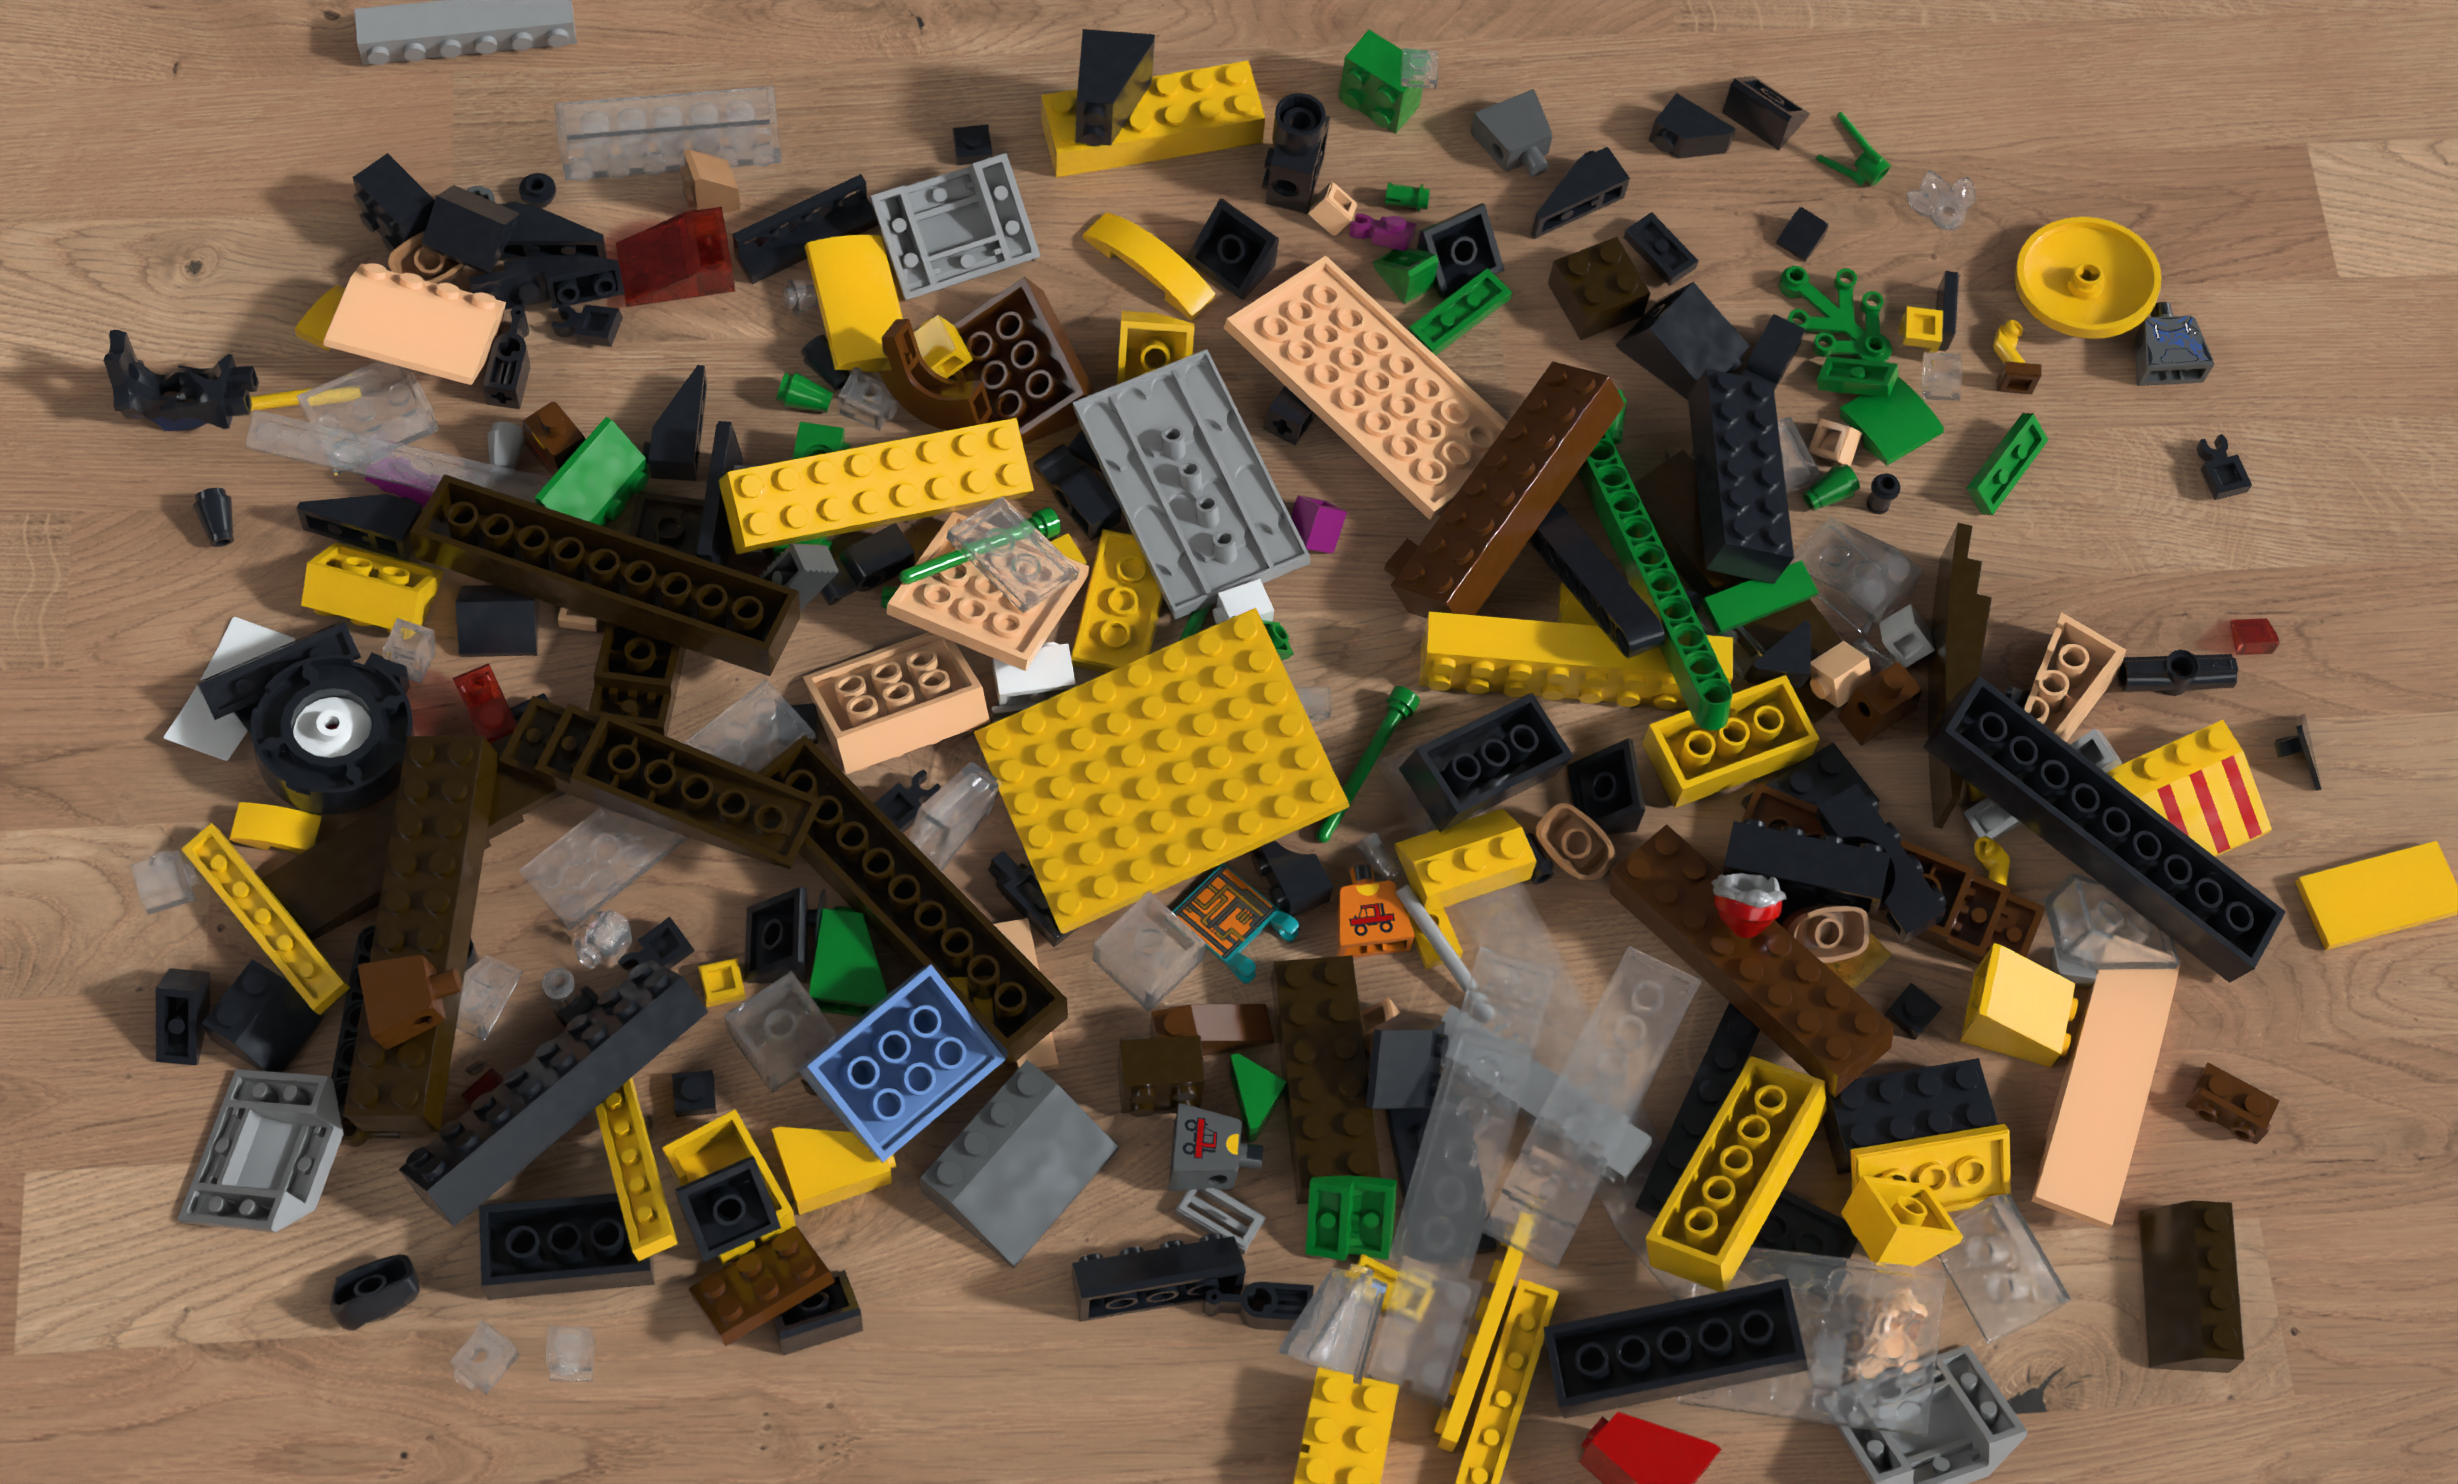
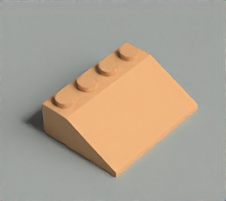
M361 263L348 282L325 336L323 346L472 385L490 357L495 339L500 336L506 302L496 300L494 296L487 293L474 294L459 290L456 285L450 283L436 284L425 281L421 276L413 273L399 274L388 271L379 264Z
M931 632L803 676L806 689L812 703L816 705L818 717L845 774L864 770L871 765L900 757L907 752L936 744L943 739L972 731L979 726L990 723L983 687L955 642Z

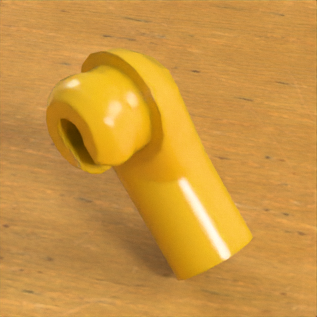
M2008 320L1996 332L1993 349L2003 363L2005 361L2026 363L2015 349L2018 337L2023 333L2021 324L2016 320Z

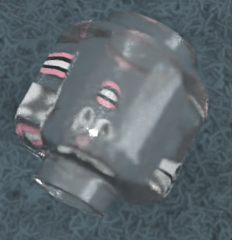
M613 910L595 911L590 914L575 932L572 940L574 949L577 952V959L584 966L591 969H610L614 967L628 951L633 941L630 931L631 926L627 919Z

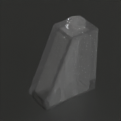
M971 761L919 807L909 840L942 872L993 809L1002 781Z
M1350 1264L1349 1270L1331 1268L1282 1342L1279 1353L1315 1368L1320 1367L1352 1374L1354 1379L1362 1380L1388 1284L1373 1278L1374 1271L1363 1266Z

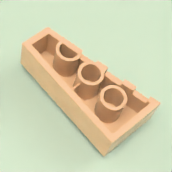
M2061 612L2024 710L2067 742L2119 674L2126 649Z

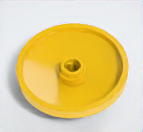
M2094 217L2065 218L2038 229L2024 243L2015 268V285L2018 295L2024 306L2036 319L2049 328L2063 334L2092 339L2120 335L2141 324L2150 315L2157 302L2162 280L2157 257L2140 236L2118 223Z

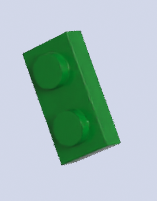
M1827 356L1817 378L1818 390L1889 398L1899 375L1898 363Z

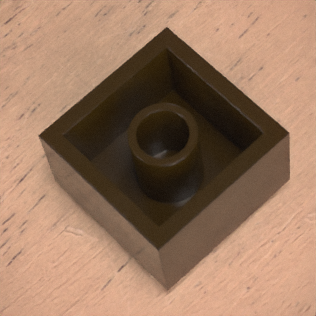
M1618 237L1554 260L1548 280L1550 289L1580 340L1642 317L1651 294Z
M1201 1035L1120 1040L1117 1070L1121 1113H1130L1135 1117H1145L1152 1115L1154 1111L1170 1110L1171 1113L1176 1114L1179 1103L1201 1108L1205 1084Z

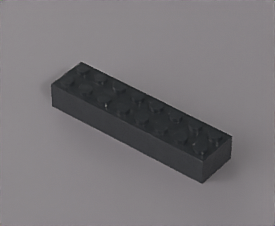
M651 959L648 962L637 965L630 971L628 978L618 987L604 992L598 998L597 1004L588 1012L574 1017L567 1024L566 1030L558 1037L540 1045L535 1051V1056L528 1062L509 1071L504 1076L503 1082L492 1092L479 1096L472 1103L471 1109L462 1117L444 1125L439 1132V1136L426 1147H420L413 1151L406 1159V1163L398 1170L422 1201L455 1227L705 1016L708 1011L683 976Z

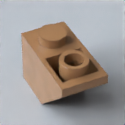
M691 149L683 151L685 166L679 168L685 186L682 188L688 209L695 208L699 221L740 210L739 190L728 160Z

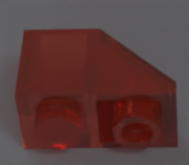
M489 663L452 678L476 736H484L491 744L514 732L517 726L516 720Z

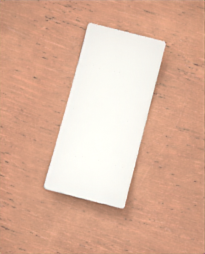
M233 617L200 681L296 639ZM196 686L182 711L164 735V739L227 761L247 733V730L234 713L214 720L203 694H201L198 686Z

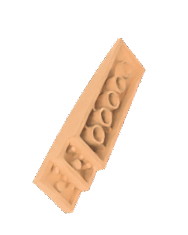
M2110 934L2105 936L2096 965V981L2089 989L2045 1135L2044 1141H2046L2038 1168L2040 1173L2032 1202L2106 1230L2113 1226L2156 1068L2181 960Z

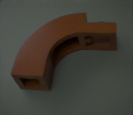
M896 319L881 337L883 352L888 357L887 362L879 370L881 378L895 400L914 417L931 426L949 431L984 424L993 413L982 380H949L938 375L926 364L919 351L909 319Z

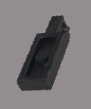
M1004 851L991 859L988 871L997 880L996 887L1024 918L1029 919V923L1053 947L1080 928L1078 927L1064 934L1060 933L1031 865L1027 867L1021 863L1018 866Z

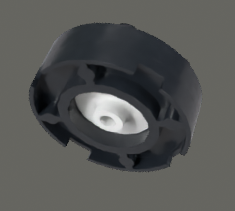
M332 654L315 656L296 662L279 672L265 686L266 693L263 695L257 708H253L251 736L259 771L264 781L276 795L302 810L333 815L351 813L372 806L387 797L398 787L407 737L415 736L408 697L401 685L390 673L378 665L374 669L354 662L353 656Z

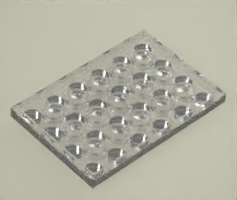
M1750 1247L1727 1290L1789 1278L1809 1370L1677 1396V1402L1681 1405L1928 1437L1947 1278L1946 1270ZM1693 1282L1691 1297L1716 1293L1718 1291Z

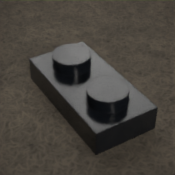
M1653 212L1625 230L1623 238L1669 286L1697 268L1699 260Z

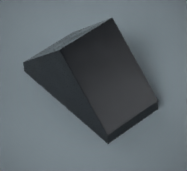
M1805 619L1752 663L1743 678L1748 683L1762 684L1786 675L1792 687L1801 688L1811 674V624Z

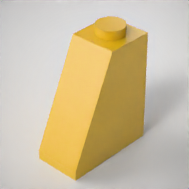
M792 1127L772 1129L774 1145L799 1215L892 1184L891 1169L897 1168L894 1155H891L886 1161L881 1163L852 1132Z

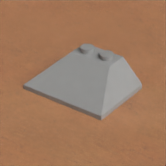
M1007 153L906 187L903 185L870 196L904 301L1041 257Z
M236 1069L177 1220L187 1224L276 1233L316 1210L344 1134L333 1079L329 1076Z
M1969 1345L1915 1362L1906 1369L1897 1368L1820 1394L1822 1405L1872 1484H1968L1988 1477L2027 1437L2026 1428Z

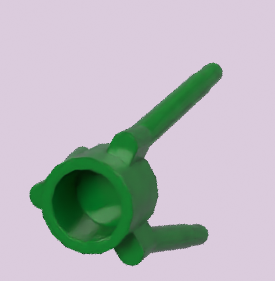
M1839 112L1837 114L1839 121L1864 150L1854 163L1858 169L1855 172L1821 154L1817 155L1816 159L1853 179L1859 186H1862L1866 181L1871 186H1875L1889 172L1892 165L1870 146L1844 113Z

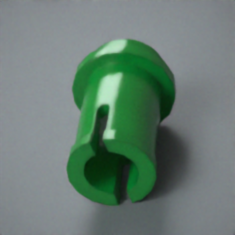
M1388 182L1385 205L1417 208L1416 212H1420V209L1428 210L1430 189L1424 188V184H1420V187H1412Z

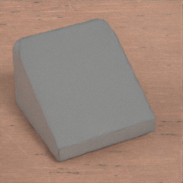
M2052 947L2051 971L2075 983V987L2090 989L2096 981V969L2092 951Z

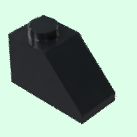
M1676 93L1655 119L1649 142L1653 143L1662 152L1669 153L1678 159L1723 154L1729 150L1736 128Z
M169 968L157 985L156 1062L197 1065L199 1063L205 1035V1028L202 1022L210 1011V972Z

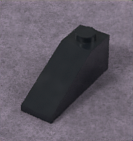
M1608 146L1596 152H1586L1576 161L1536 213L1531 232L1534 239L1625 198L1630 177Z
M520 202L500 204L521 213V219L498 261L556 255L607 258L603 234L533 204H522Z
M704 365L696 366L652 427L651 442H644L643 455L646 458L647 464H649L651 478L697 480L707 393V378Z
M388 494L300 502L297 506L303 530L404 561H408L414 550L410 531L423 511L421 504L416 503L410 498H398Z

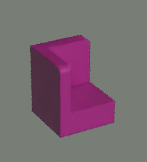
M1297 495L1291 519L1306 549L1333 553L1347 511L1326 500Z

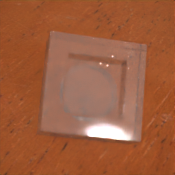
M1403 48L1401 56V86L1436 89L1438 82V51Z

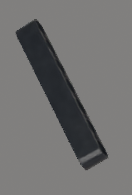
M1556 501L1529 539V543L1626 658L1634 657L1664 645L1665 634L1657 616L1563 506Z

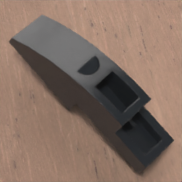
M556 255L510 260L503 262L505 268L503 271L468 277L472 293H487L494 296L496 300L506 302L505 310L512 309L515 305L526 306L550 301L552 309L625 294L618 260L593 256Z

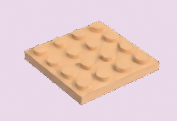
M953 511L915 565L1002 533L1003 531ZM1023 540L914 583H902L888 602L886 614L1026 671L1087 579L1089 566Z

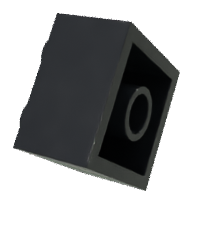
M388 153L352 177L356 188L354 198L362 210L360 219L370 232L377 231L383 237L382 240L391 253L405 241L426 230L434 199Z

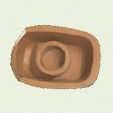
M425 231L402 243L392 251L388 258V271L399 274L413 273L421 276L425 281L436 284L447 283L465 267V265L422 247L421 243Z
M1568 803L1555 805L1537 824L1536 836L1538 841L1552 859L1575 878L1586 881L1600 880L1609 874L1615 865L1616 852L1606 833L1592 819L1573 805Z
M1833 904L1807 906L1789 914L1782 923L1784 929L1823 963L1857 956L1863 953L1869 944V917L1866 911L1856 906Z

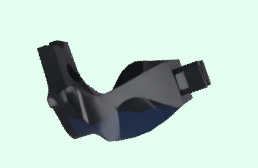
M110 330V350L108 354H105L103 361L113 388L115 411H120L126 419H149L165 431H180L201 427L207 423L222 429L230 428L233 416L250 415L252 400L249 392H257L259 380L253 366L236 367L233 355L228 354L219 360L213 368H193L179 365L178 368L171 370L165 375L155 374L144 365L143 360H137L126 332ZM166 392H177L176 395L163 396Z

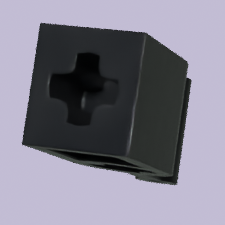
M515 305L510 312L512 323L509 333L497 337L492 345L483 382V390L487 405L520 409L530 371V360L524 337L528 336L530 331L524 307Z
M1773 314L1741 376L1771 382L1775 391L1795 356L1806 329Z
M1284 386L1268 408L1264 430L1296 446L1313 422L1316 414L1292 391Z
M1062 443L1033 462V468L1052 488L1059 504L1091 541L1101 535L1102 529L1109 530L1121 522L1122 509L1116 498L1087 466L1081 465L1065 444Z
M894 523L846 548L839 558L834 560L838 568L837 575L820 592L828 605H832L857 590L859 592H866L899 576L901 571L915 566V552L898 525Z
M1254 1282L1244 1289L1242 1295L1221 1293L1217 1289H1211L1206 1291L1203 1313L1209 1316H1215L1218 1313L1239 1314L1242 1322L1254 1329L1309 1332L1313 1315L1314 1285ZM1255 1299L1266 1303L1263 1311L1258 1312L1250 1308Z

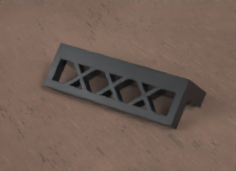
M861 174L733 233L735 258L751 283L754 284L807 259L805 251L807 242L830 237L858 235L878 226L879 223L873 206L867 199L865 179ZM852 192H856V193H854V194H852V195H850V196H848V197L845 198L846 195H848V194H850V193H852ZM756 238L754 241L745 244V242Z
M339 621L198 681L196 684L201 694H203L214 720H217L259 702L266 693L265 686L279 672L296 662L315 656L332 654L353 656L354 661L361 658V655L346 622Z

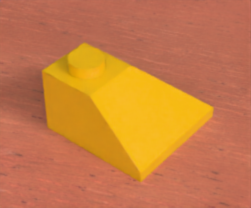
M1122 310L1117 385L1193 355L1195 324L1160 313Z

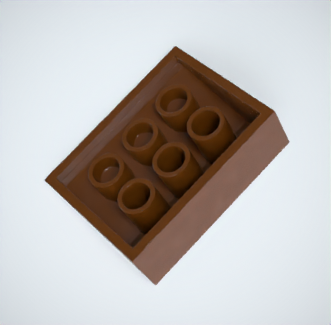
M1023 277L953 324L973 359L954 374L958 381H983L993 412L984 424L1017 418L1022 443L1025 445L1072 427L1079 422L1074 412L1073 402L1095 394V391L1041 288L1026 277Z

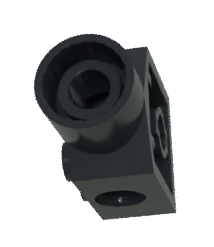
M1304 93L1290 94L1277 104L1272 133L1274 146L1273 148L1269 147L1264 165L1266 171L1262 183V188L1267 189L1266 204L1304 214L1308 212L1323 164L1330 116H1326L1322 103L1311 95Z

